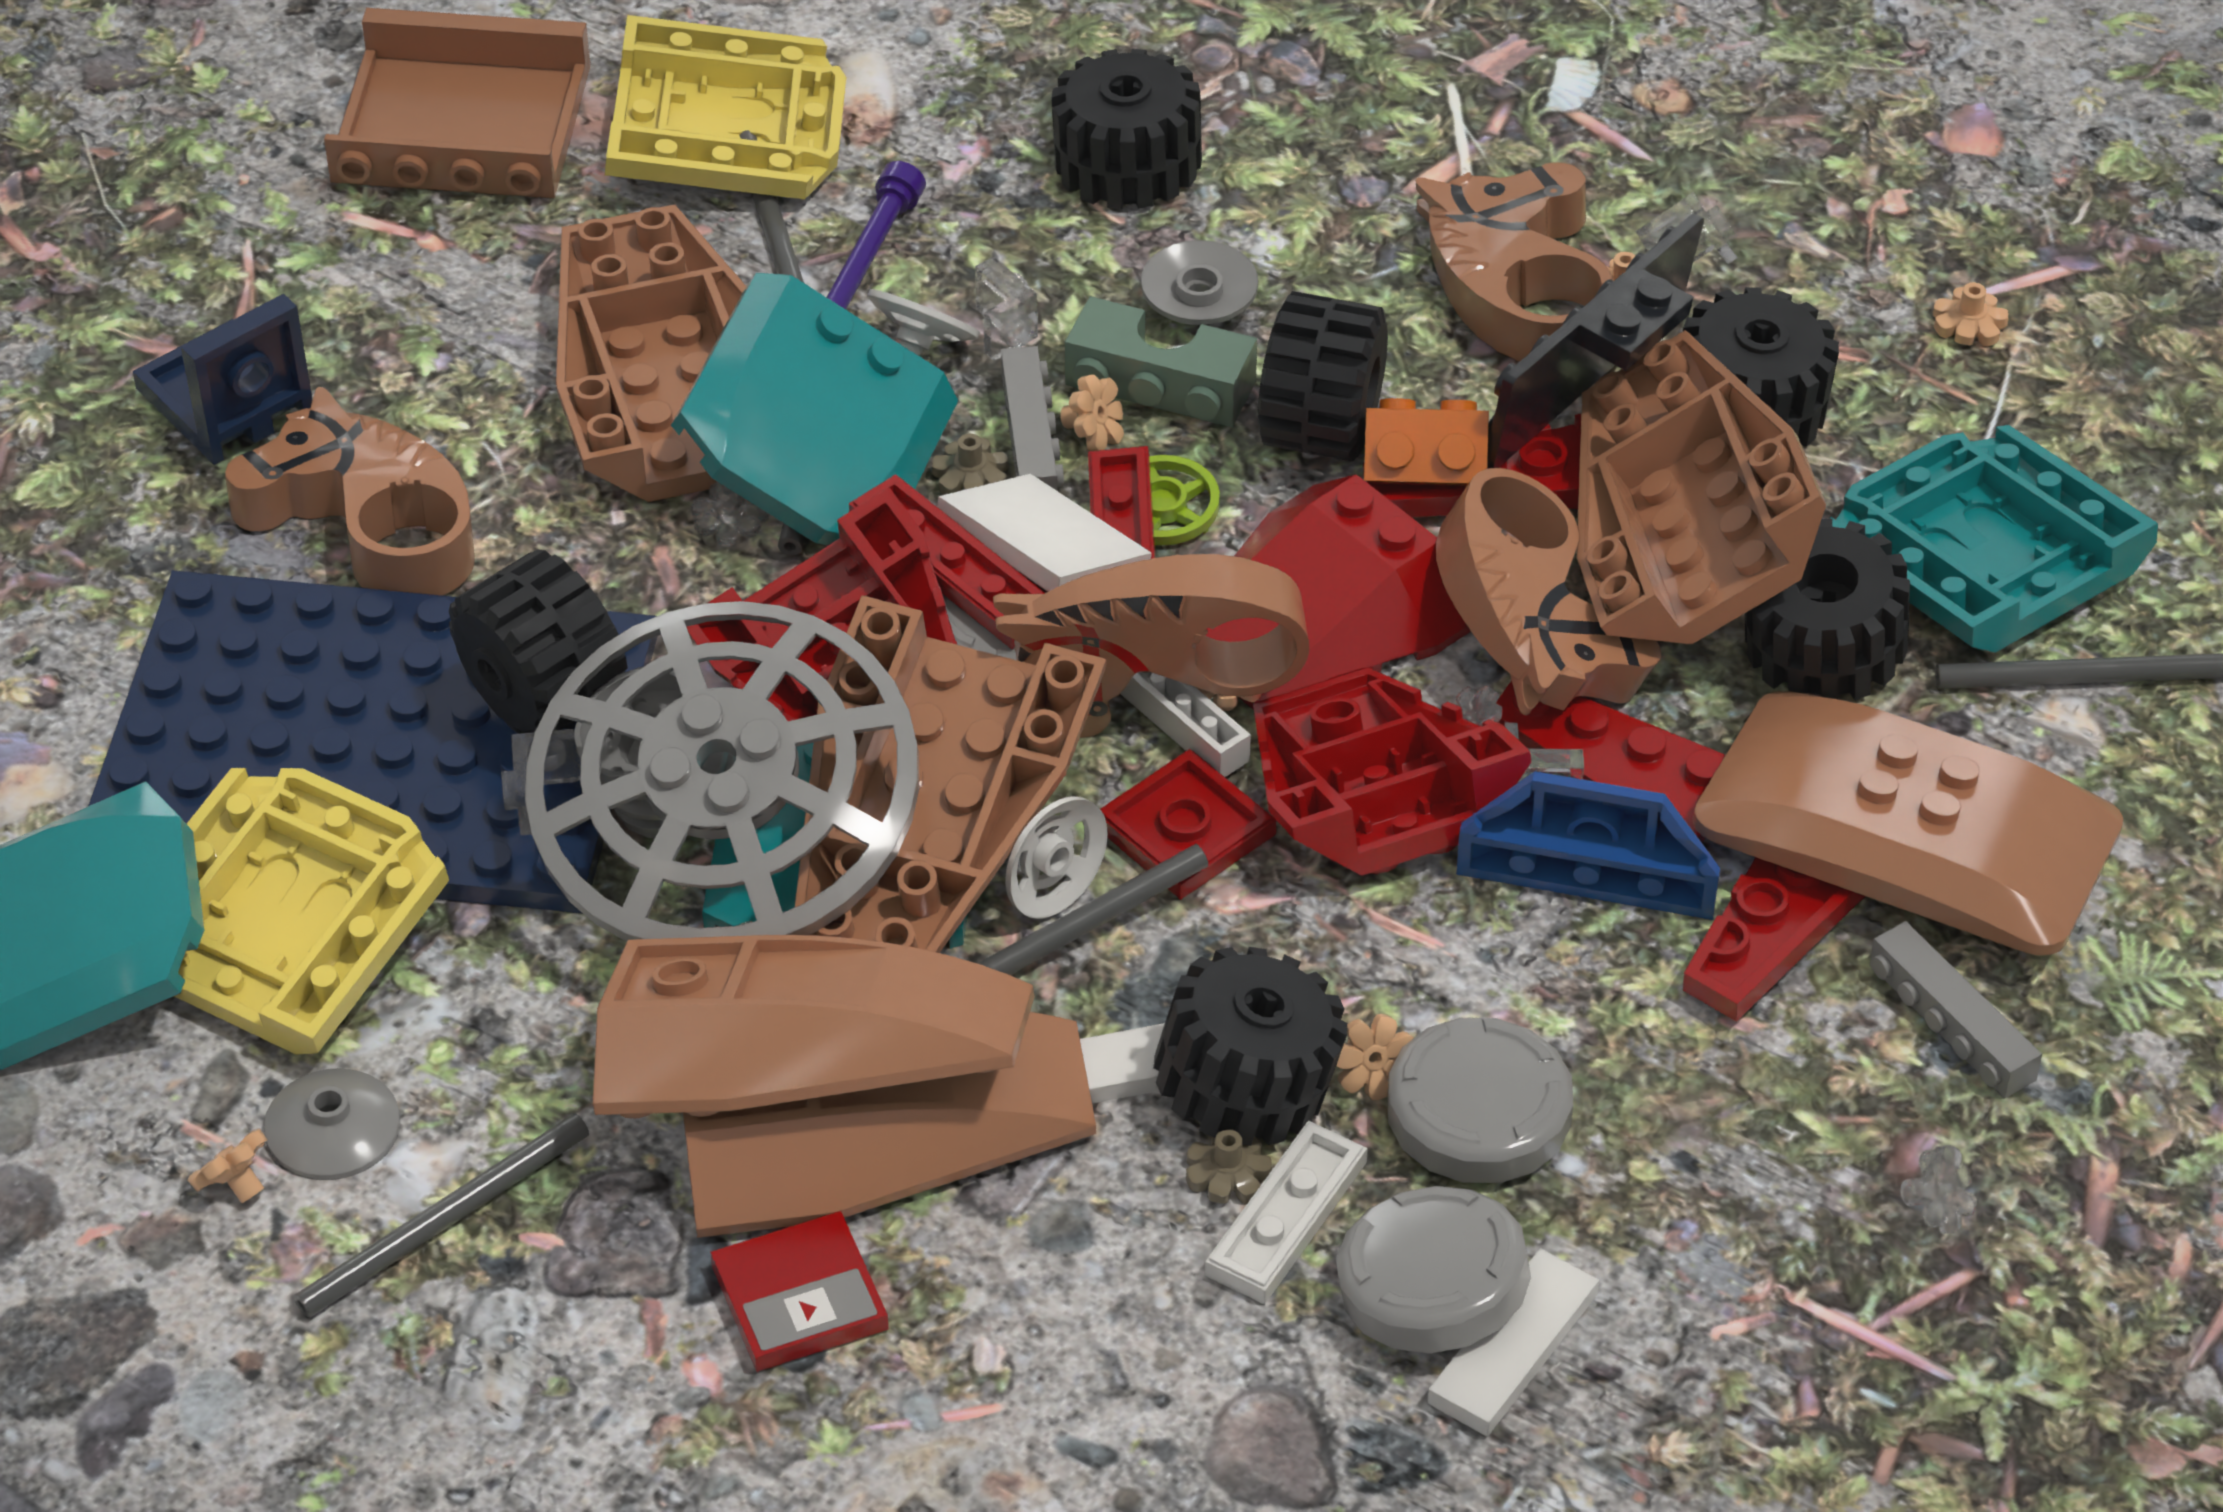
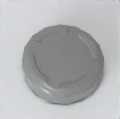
M1457 1018L1428 1027L1402 1047L1389 1072L1388 1124L1402 1150L1427 1170L1463 1183H1502L1535 1172L1559 1152L1571 1127L1573 1113L1572 1075L1558 1051L1532 1030L1498 1018Z
M1443 1186L1400 1192L1369 1208L1345 1233L1336 1258L1345 1311L1362 1333L1392 1349L1429 1354L1468 1347L1500 1330L1522 1306L1531 1279L1522 1226L1505 1206L1474 1190Z

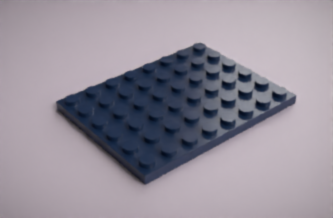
M172 570L88 806L146 781L187 824L231 768H246L248 776L278 777L281 768H303L410 817L419 829L427 847L435 858L437 856L446 867L449 882L436 899L583 914L568 901L548 874L531 834L525 802L526 765L533 741L524 734L521 736L516 733L502 718L500 719L473 685L458 656L450 632L449 622L451 618L448 612L450 604L455 601L456 597ZM607 611L619 635L632 626L656 617L655 615ZM658 636L639 643L625 652L628 666L625 672L644 667L651 662ZM576 721L553 734L549 742L544 762L543 788L547 812L583 794L580 782L581 759L577 754L574 738ZM589 819L555 838L562 853L580 877L592 886L604 840L596 831L592 820Z

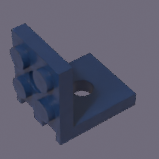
M284 293L132 371L136 389L213 465L224 460L223 445L243 434L255 444L275 433L273 418L294 407L298 411L310 408L313 401L298 308Z

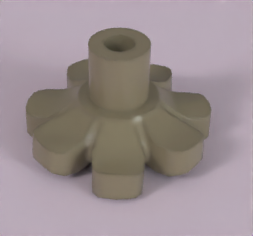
M976 434L962 435L958 441L951 442L944 447L945 455H937L933 458L932 474L940 478L939 491L944 495L961 491L962 488L966 490L1006 480L1004 471L1009 468L1007 455L1004 452L991 453L990 441L980 438Z
M1224 1130L1218 1132L1216 1138L1210 1136L1211 1145L1201 1142L1192 1143L1187 1151L1189 1167L1186 1169V1182L1189 1188L1196 1193L1208 1189L1207 1198L1212 1202L1226 1204L1230 1200L1232 1191H1234L1240 1202L1247 1204L1260 1187L1258 1181H1264L1272 1171L1271 1157L1261 1155L1262 1143L1256 1137H1254L1251 1146L1242 1145V1137L1239 1133L1233 1130Z

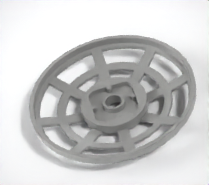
M745 601L704 603L666 612L632 626L600 646L570 674L551 699L535 731L526 765L525 802L531 834L548 874L568 901L593 923L626 942L635 939L810 935L849 911L878 883L898 855L912 824L919 793V750L910 712L895 681L875 656L846 632L815 616L779 605ZM745 619L779 623L789 626V629L773 648L760 644L735 641L704 643L693 646L686 626L708 621ZM662 635L668 654L653 660L634 672L612 692L606 702L577 695L581 688L609 662L639 643ZM816 636L842 649L861 666L877 686L884 703L845 709L841 698L826 679L809 665L798 660V658ZM726 659L751 661L760 664L743 689L730 687L707 688L699 665L700 662ZM674 671L682 697L666 706L656 717L625 708L627 703L644 687L661 676ZM787 674L812 693L823 707L825 713L787 721L779 709L769 702L768 699ZM560 718L589 724L591 727L587 733L581 756L580 782L583 794L547 812L543 794L544 762L555 727ZM893 728L897 742V776L890 806L881 823L847 803L852 793L857 771V745L854 734ZM613 731L641 741L638 752V770L601 785V757L609 732ZM835 738L836 764L828 792L798 778L799 757L796 746ZM727 752L736 757L733 766L720 774L707 773L701 769L703 761L713 753ZM646 796L652 810L663 821L649 850L639 845L623 831L611 815V809ZM786 803L813 815L810 821L792 838L763 854L755 829L770 821ZM589 819L592 820L596 831L608 847L628 865L639 870L623 907L603 897L580 877L562 853L555 838L556 836ZM833 827L868 846L859 860L833 885L804 904L782 912L771 875L785 870L809 854L826 838ZM687 835L702 839L730 838L737 862L726 865L703 866L680 863L674 860ZM664 882L676 886L700 889L730 888L745 884L757 921L738 926L697 928L665 924L650 919L648 916Z

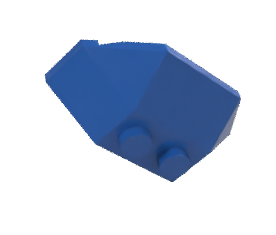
M1534 771L1462 822L1459 831L1456 875L1713 920L1720 867L1665 794Z

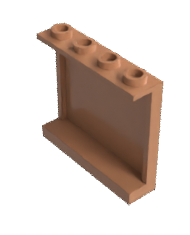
M366 8L362 19L366 49L338 135L326 134L324 138L331 183L555 198L591 67L586 22Z

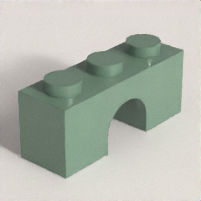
M1092 296L1088 298L1065 341V385L1078 388V379L1087 375L1094 374L1098 379L1110 377L1118 387V393L1115 398L1232 428L1256 383V337L1201 324L1194 338L1186 345L1173 349L1157 348L1145 342L1144 309Z

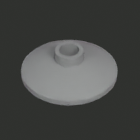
M1205 240L1185 241L1170 245L1149 259L1143 268L1141 289L1147 303L1162 316L1185 324L1208 325L1232 319L1244 312L1252 304L1258 291V274L1248 257L1231 246Z
M342 1068L312 1072L291 1082L273 1099L264 1120L266 1144L273 1158L288 1171L314 1180L343 1179L366 1171L387 1155L396 1142L400 1130L399 1107L390 1089L380 1080L367 1073Z

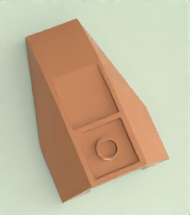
M675 204L659 208H646L639 212L604 219H590L583 223L564 226L561 231L556 370L557 394L584 470L647 502L723 487L722 484L712 479L700 464L705 454L688 432L684 429L678 435L671 426V423L746 288L742 280Z
M1686 330L1670 340L1656 343L1652 349L1627 371L1620 369L1619 371L1610 372L1602 376L1593 387L1582 393L1578 499L1579 542L1576 557L1600 627L1606 635L1694 644L1802 579L1826 508V503L1799 438L1792 427Z
M862 595L847 634L875 656L895 681L906 703L919 750L920 788L912 824L898 855L878 883L849 911L810 935L886 942L940 953L1012 852L1023 829L1041 811L1065 777L1105 672L1107 662L1104 658L1044 643L1036 665L933 639L926 635L923 611ZM840 649L827 682L841 698L845 709L883 704L884 701L877 686L861 666ZM819 702L817 715L825 713ZM893 728L854 734L857 745V771L852 793L847 803L881 823L890 806L897 776V742ZM835 738L814 742L809 784L828 792L836 764ZM807 812L805 814L804 826L813 817V815ZM833 827L826 838L809 854L800 859L795 907L804 904L833 885L859 860L868 846Z
M749 935L628 940L597 1008L593 1088L595 1115L619 1114L630 1119L646 1117L652 1113L684 1112L691 1116L704 1117L719 1111H734L965 1074L987 1073L998 1069L1014 1067L1035 997L1033 985L1006 973L950 955L898 944L855 938L811 935Z
M1030 1012L1014 1067L998 1069L987 1073L965 1074L734 1111H719L704 1117L691 1116L686 1112L683 1113L697 1238L790 1227L838 1211H842L845 1218L1096 1134L1095 1116L1077 1021Z

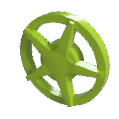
M1174 455L1150 456L1155 545L1179 544L1189 541L1202 533H1207L1208 528L1215 521L1220 508V491L1214 476L1201 464L1188 458ZM1156 470L1179 471L1197 480L1183 484L1176 478L1159 476ZM1207 490L1210 495L1209 505L1206 511L1201 516H1198L1187 508V502ZM1174 521L1185 525L1184 527L1172 530H1159L1162 524Z

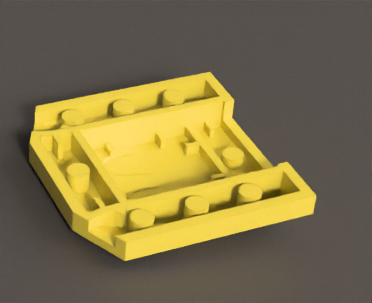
M627 15L620 76L606 155L605 175L805 200L837 167L846 76L840 66H832L826 58L827 46L822 39ZM750 130V133L754 134L758 141L740 139L739 134L742 131Z
M231 768L187 822L194 835L204 933L198 949L186 951L178 973L183 977L185 983L181 993L174 997L295 1055L319 1053L449 882L446 867L438 856L435 858L427 847L419 829L410 817L303 768H281L278 777L248 776L246 768Z

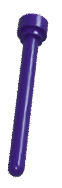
M892 161L884 167L875 184L878 204L827 295L828 299L844 309H847L898 214L913 209L926 188L925 177L915 166L904 161Z

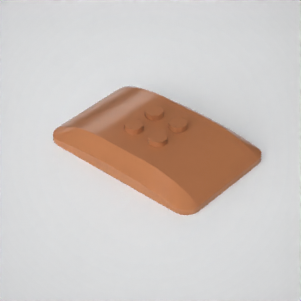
M1774 691L1765 694L1756 704L1696 803L1692 822L1695 830L1704 838L1714 843L2025 953L2051 955L2061 951L2067 944L2120 836L2123 816L2120 810L2111 802L2044 768L2008 753L1862 704L1790 691Z

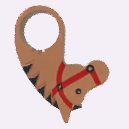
M1186 554L1158 557L1088 574L1056 587L1045 594H998L993 597L994 607L1004 614V616L995 619L996 628L999 632L1014 639L1017 661L1036 665L1044 643L1106 659L1107 666L1080 738L1095 736L1109 725L1111 720L1109 700L1118 696L1126 688L1131 678L1138 672H1152L1219 695L1245 697L1269 692L1289 682L1303 668L1309 655V639L1302 597L1297 584L1290 576L1279 569L1242 557L1219 554ZM1241 618H1262L1279 623L1269 633L1247 641L1225 642L1205 636L1208 633L1206 628L1214 629L1223 623Z

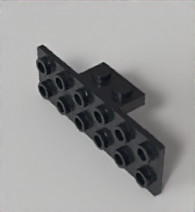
M1692 213L1677 227H1668L1658 243L1646 254L1638 253L1632 259L1626 271L1616 280L1608 279L1605 281L1588 304L1583 308L1575 307L1568 314L1563 325L1550 336L1546 334L1541 336L1524 359L1518 364L1510 363L1505 367L1495 385L1494 393L1499 398L1495 414L1488 423V469L1499 468L1615 365L1627 371L1652 349L1656 343L1661 341L1689 316L1694 297L1686 293V288L1704 224L1703 217Z

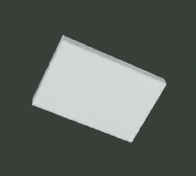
M1032 474L938 497L937 507L1019 573L1047 592L1088 574L1151 559L1152 553Z

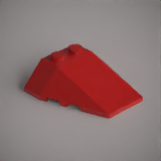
M1357 474L1313 485L1268 513L1234 557L1247 558L1272 566L1286 573L1294 580L1302 597L1309 639V655L1303 668L1289 682L1274 690L1262 693L1261 697L1255 702L1240 699L1254 710L1253 703L1367 667L1381 672L1382 663L1413 654L1418 661L1434 656L1470 633L1469 627L1458 613L1444 587L1436 561L1437 537ZM1241 618L1223 623L1214 629L1206 628L1208 633L1205 636L1225 642L1247 641L1269 633L1279 623L1262 618Z
M890 487L882 490L837 519L840 535L838 540L743 600L745 602L779 605L815 616L847 633L860 598L863 595L923 611L927 637L958 645L946 611L942 591L935 575L925 535ZM731 587L708 603L739 602L742 599L734 588ZM745 619L708 621L686 626L689 636L695 645L735 641L760 644L773 648L789 629V626L779 623ZM816 636L798 660L809 665L827 681L840 648ZM734 659L707 661L718 676L738 689L745 687L760 665L756 662ZM787 674L768 699L769 702L779 709L787 721L817 715L818 701L808 689Z
M1368 667L1253 703L1269 813L1294 840L1361 876L1369 873H1385L1395 869L1400 863L1427 854H1443L1453 850L1459 843V831L1462 822L1516 785L1531 764L1530 750L1504 725L1490 719L1482 722L1483 726L1463 719L1462 707L1448 701L1441 705V709L1422 701L1420 689Z

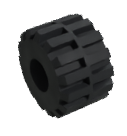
M1117 49L1102 51V57L1093 59L1087 56L1075 62V70H1064L1057 78L1058 87L1053 88L1051 101L1056 174L1061 175L1062 185L1069 192L1080 189L1081 200L1091 204L1104 200L1107 201V208L1123 209L1124 204H1136L1138 209L1153 206V200L1159 198L1169 201L1179 196V187H1190L1197 179L1196 170L1201 169L1202 164L1201 97L1198 82H1193V73L1185 65L1174 66V58L1162 53L1154 57L1147 55V50L1131 49V53H1118Z
M1745 287L1744 294L1736 295L1729 289L1716 293L1714 303L1702 300L1693 308L1692 317L1686 318L1683 331L1686 330L1792 427L1800 443L1807 447L1816 439L1818 428L1823 429L1839 355V342L1833 340L1835 330L1829 320L1817 319L1819 310L1808 302L1798 305L1791 301V294L1778 290L1775 295L1763 294L1761 288Z
M1292 291L1287 296L1274 321L1262 368L1258 398V424L1261 440L1264 445L1351 462L1355 461L1365 446L1366 408H1378L1383 384L1388 346V330L1383 307Z
M1833 518L1822 519L1802 579L1745 613L1747 656L1753 668L1762 667V680L1773 689L1786 682L1790 692L1808 694L1809 692L1832 699H1838V695L1850 693L1855 701L1870 695L1872 681L1885 686L1895 676V664H1903L1908 651L1910 579H1907V565L1902 554L1892 555V542L1881 533L1871 538L1866 537L1865 525L1849 521L1846 528L1833 527Z
M540 549L526 554L456 597L455 601L450 604L448 611L451 618L449 627L456 651L473 685L500 719L502 718L516 733L521 736L524 734L532 741L551 699L570 674L600 646L619 635L602 602L577 571L574 572L567 562L556 554L551 556L546 550ZM625 653L609 662L581 688L577 695L590 698L597 689L616 675L625 673V670L628 669ZM560 718L553 734L574 721Z
M1230 947L1216 950L1212 961L1202 956L1190 964L1187 975H1181L1154 1055L1153 1069L1159 1071L1156 1085L1161 1096L1175 1097L1171 1109L1183 1121L1193 1117L1201 1122L1199 1131L1213 1138H1216L1218 1132L1233 1130L1241 1135L1242 1145L1251 1146L1254 1137H1262L1268 1145L1285 1142L1288 1131L1298 1135L1308 1121L1312 1122L1314 1115L1318 1116L1347 1037L1348 1023L1341 1020L1345 1008L1339 996L1325 994L1328 982L1317 972L1306 974L1299 969L1301 961L1285 954L1282 960L1268 957L1267 949L1249 947L1246 955H1239Z

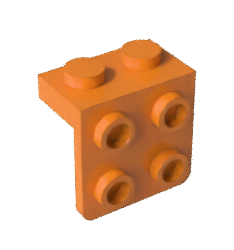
M1386 398L1379 400V408H1366L1364 481L1368 484L1468 486L1478 472L1487 469L1489 411L1477 410V402L1470 400H1443L1440 402V410L1416 409V401L1412 399Z

